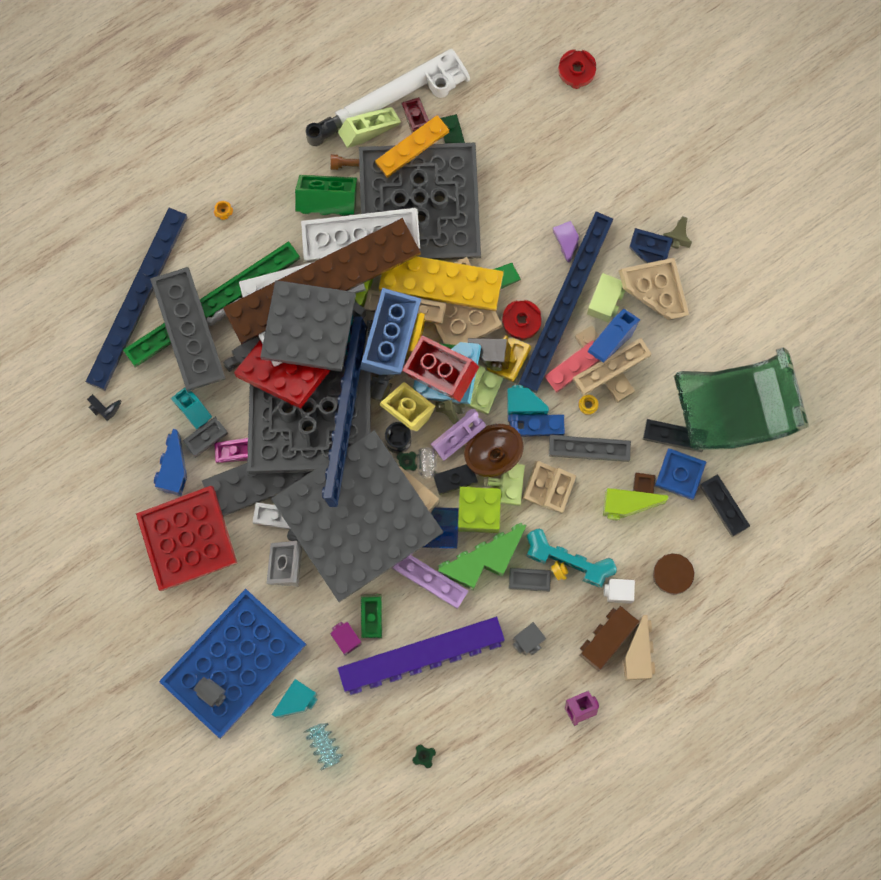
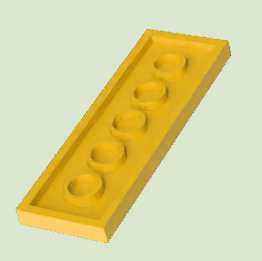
M415 257L381 275L379 291L385 288L417 298L496 311L503 271Z

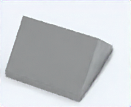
M299 541L271 543L266 584L299 587L302 546Z

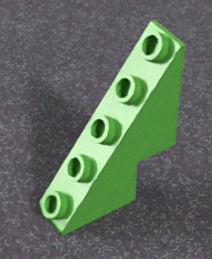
M522 523L516 524L511 528V532L507 534L501 532L493 537V541L489 543L484 541L476 545V550L470 553L468 551L460 553L456 556L457 559L451 563L447 560L439 564L438 572L471 590H474L483 569L503 577L525 531L526 525Z

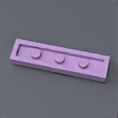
M412 555L392 567L393 570L456 609L459 608L468 593V590Z

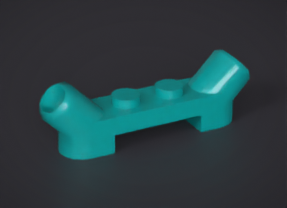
M535 529L526 536L530 545L526 554L528 558L545 565L547 558L555 561L558 560L560 563L564 562L565 565L585 573L583 581L593 586L602 588L606 578L615 575L617 572L616 565L611 558H606L592 564L587 562V558L582 555L576 554L573 556L568 554V550L563 547L557 546L554 548L550 546L543 529Z

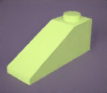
M388 107L346 118L338 133L347 148L373 139L396 127L401 121L393 108Z

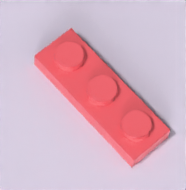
M593 340L544 376L556 393L573 381V377L600 361L587 352L594 343Z

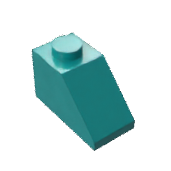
M513 385L511 388H508L507 416L511 414L548 415L549 407L529 388H523L522 385Z
M186 387L171 397V400L196 430L212 418L202 402L192 391L187 392Z
M294 679L271 715L279 718L306 712L308 708L311 710L318 700L315 698L317 693Z

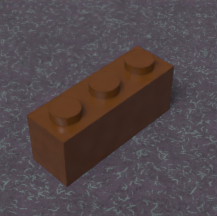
M621 606L617 610L613 607L606 615V618L609 620L604 626L600 623L593 631L595 637L591 642L587 639L580 647L582 653L579 656L598 672L640 622Z

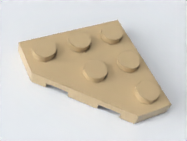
M675 258L619 270L623 289L667 320L689 315Z

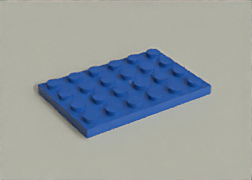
M245 588L159 682L221 739L307 644ZM203 677L210 678L226 691L224 694L226 699L219 707L215 705L212 708L196 695L197 693L194 691V688Z

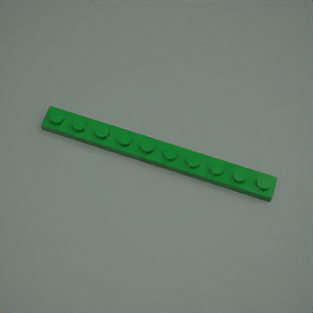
M289 241L201 298L200 302L206 319L213 317L223 307L243 297L239 284L240 281L284 270L298 261L300 256ZM165 323L123 349L135 368L171 345Z

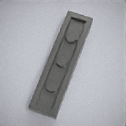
M550 435L548 456L629 462L631 441Z

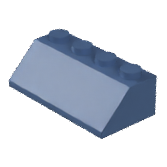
M382 288L361 362V370L379 375L401 374L421 298Z

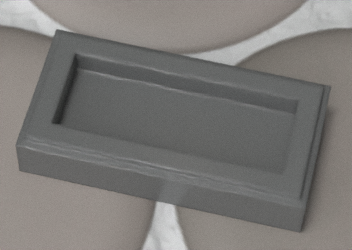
M510 568L509 589L550 592L551 570Z

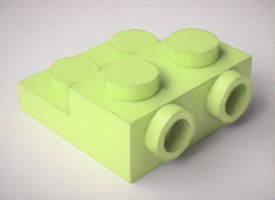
M478 365L479 369L476 372L471 403L459 404L488 415L504 377L486 371L485 367Z

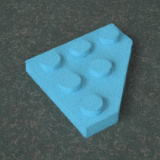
M460 342L451 349L472 359L478 365L481 351L480 344ZM476 374L460 402L414 380L413 389L427 400H452L454 403L470 404Z

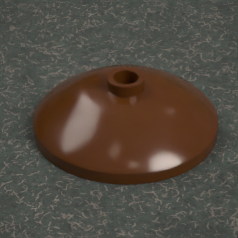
M506 424L488 425L467 442L464 451L466 464L472 472L479 476L495 477L511 470L521 459L524 450L523 439L520 433L512 426Z

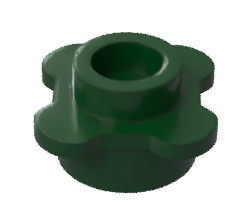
M400 452L397 454L399 465L404 470H417L418 466L415 463L417 455L415 452Z
M421 744L416 746L417 752L412 759L415 765H424L427 769L431 768L433 756L436 755L435 749L425 748Z

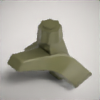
M682 216L678 220L677 226L671 232L663 234V236L673 238L671 245L673 248L678 249L679 245L690 248L692 241L686 234L687 217Z
M452 400L435 402L436 412L447 415L453 425L459 421L456 413L462 414L465 412L464 405L453 404Z

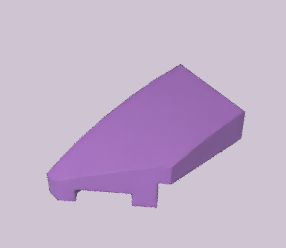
M569 221L553 227V233L561 246V252L567 262H571L572 255L578 248L579 240L572 222Z

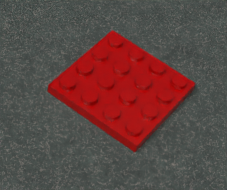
M260 340L234 372L235 377L301 409L330 370L289 363L273 366L271 361L261 359L263 344Z
M213 486L205 487L136 513L159 591L173 588L237 564Z

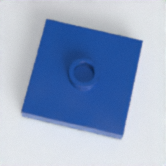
M668 448L654 487L694 500L707 462Z

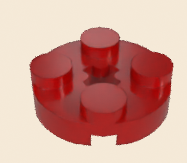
M569 50L560 59L558 66L559 76L565 84L573 89L586 86L595 77L596 60L585 50ZM573 66H581V71H574Z
M529 300L511 302L503 312L502 325L508 335L520 341L533 337L541 327L540 309ZM526 316V323H518L517 317Z

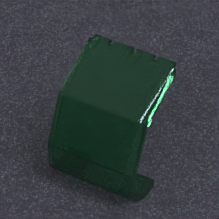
M786 348L776 349L777 355L751 365L716 372L680 371L674 375L686 428L688 429L690 445L694 450L735 449L791 436L809 427L793 362Z

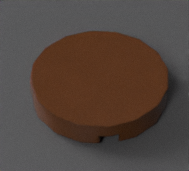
M671 553L664 555L655 564L653 570L654 582L663 592L672 595L681 594L690 588L694 581L695 572L693 565L681 554Z

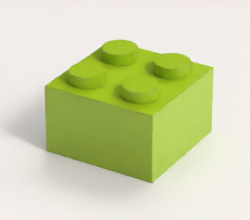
M460 487L458 532L499 533L501 489Z

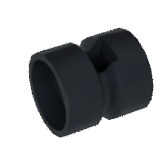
M401 422L390 424L385 431L387 448L396 454L406 452L411 446V430Z

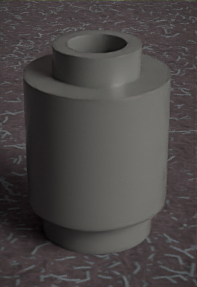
M203 677L194 688V691L197 693L196 695L212 708L215 705L219 707L226 699L224 695L226 691L210 678Z

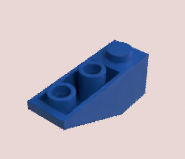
M623 309L613 318L587 352L604 363L632 337L640 319L626 309Z
M173 429L172 433L167 436V449L161 455V468L155 474L154 484L158 491L182 496L187 480V472L180 434L176 429Z

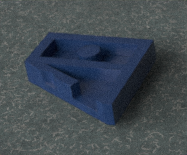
M635 228L629 248L646 264L666 260L673 238Z

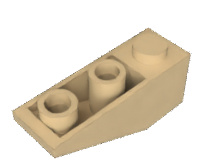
M643 615L640 618V622L624 656L625 681L649 680L652 678V674H655V663L651 662L650 654L654 652L653 641H649L652 623L651 620H648L647 615Z

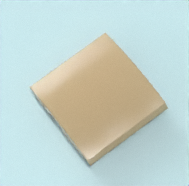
M535 461L522 499L549 510L563 513L576 475L560 468H553L540 461Z

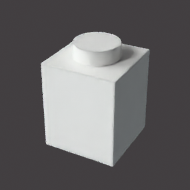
M609 579L608 584H604V596L607 597V602L632 604L634 602L635 580Z

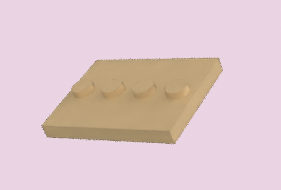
M467 257L456 262L471 266ZM445 303L446 309L443 323H434L444 344L457 345L460 342L468 343V338L480 339L503 327L495 311Z

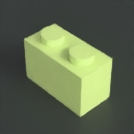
M602 273L587 315L608 323L611 317L616 316L619 306H616L617 300H622L625 293L620 279Z

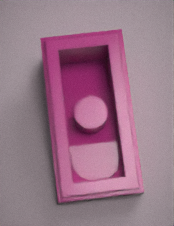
M248 438L214 444L215 463L247 461Z

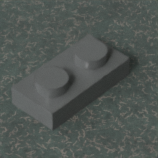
M215 416L185 438L183 442L196 458L228 435V432Z

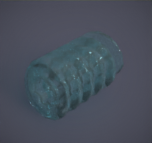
M320 723L303 732H310L306 740H313L309 746L310 748H317L313 755H321L317 760L318 764L324 763L320 769L321 771L339 763L343 756V753L336 754V751L340 748L339 746H332L336 738H328L332 733V730L325 731V728L329 725L328 723Z

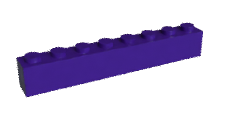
M496 616L362 659L337 669L344 692L355 695L361 693V688L367 686L373 689L382 686V682L390 680V683L401 680V675L410 673V676L422 673V669L430 667V670L441 667L442 662L448 660L450 663L462 660L461 656L466 654L472 657L481 654V650L488 647L490 650L502 647L501 643H504L505 639Z

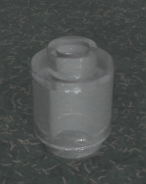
M421 448L418 450L419 454H417V473L423 479L434 478V474L438 473L435 449Z

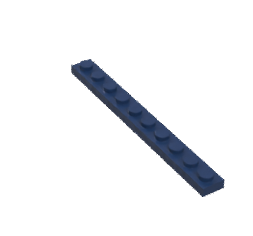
M170 207L168 208L85 381L87 384L104 391L106 390L124 352L123 349L126 348L153 291L150 279L160 276L188 218L187 214Z
M597 211L595 212L518 385H522L523 388H529L537 394L612 225L613 218Z
M354 317L353 325L350 326L351 339L347 343L348 356L344 361L345 374L341 378L342 391L341 395L338 396L339 409L338 413L335 414L336 426L335 431L332 432L333 444L332 449L328 453L329 467L325 471L326 485L322 489V498L329 507H338L367 333V325L362 317Z

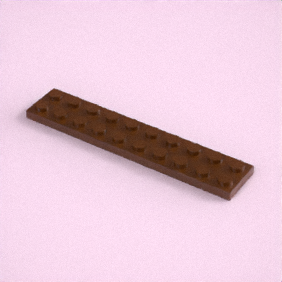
M401 218L277 281L349 291L421 255V252L404 219ZM275 282L223 307L241 345L266 331Z

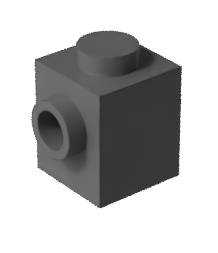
M532 622L513 638L515 642L513 646L519 654L523 652L525 656L528 653L534 655L541 649L540 644L546 640V637L535 623Z

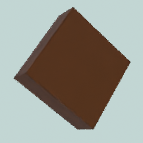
M635 472L633 491L654 494L656 475Z

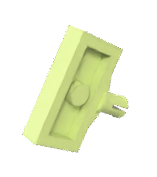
M516 464L511 470L502 474L500 479L488 477V486H499V489H501V504L521 505L525 465Z

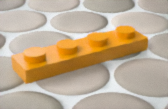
M436 115L375 160V163L388 178L448 134L449 129L439 116Z

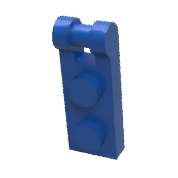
M508 415L510 426L515 428L521 437L565 435L564 415ZM518 423H524V429H519Z

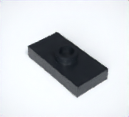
M467 464L433 475L439 495L478 483L476 474L469 469Z

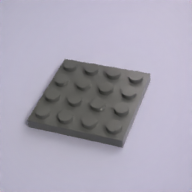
M275 280L260 356L261 359L342 372L356 292Z

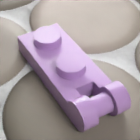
M475 409L469 410L461 420L431 443L443 461L485 428L486 424L482 419L478 418L479 414Z

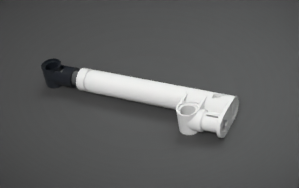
M449 49L345 106L344 109L336 111V116L333 118L329 116L318 123H310L305 131L307 141L311 146H320L324 139L338 132L346 118L381 110L426 84L436 97L443 98L457 84L464 80L466 82L470 81L468 71L455 51ZM438 84H443L444 87L439 88V87H437V85H438ZM314 132L319 133L316 137L311 136Z

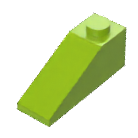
M607 488L605 491L603 516H608L607 519L620 520V518L665 504L668 500V495Z

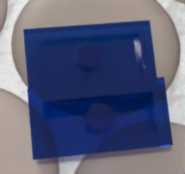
M435 507L431 515L442 529L443 534L422 548L457 549L458 508Z

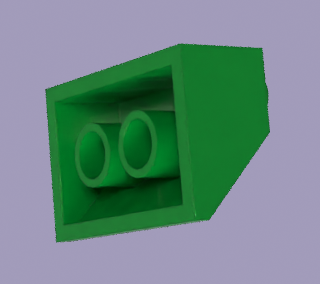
M299 175L295 188V212L302 214L320 213L321 215H354L357 178Z

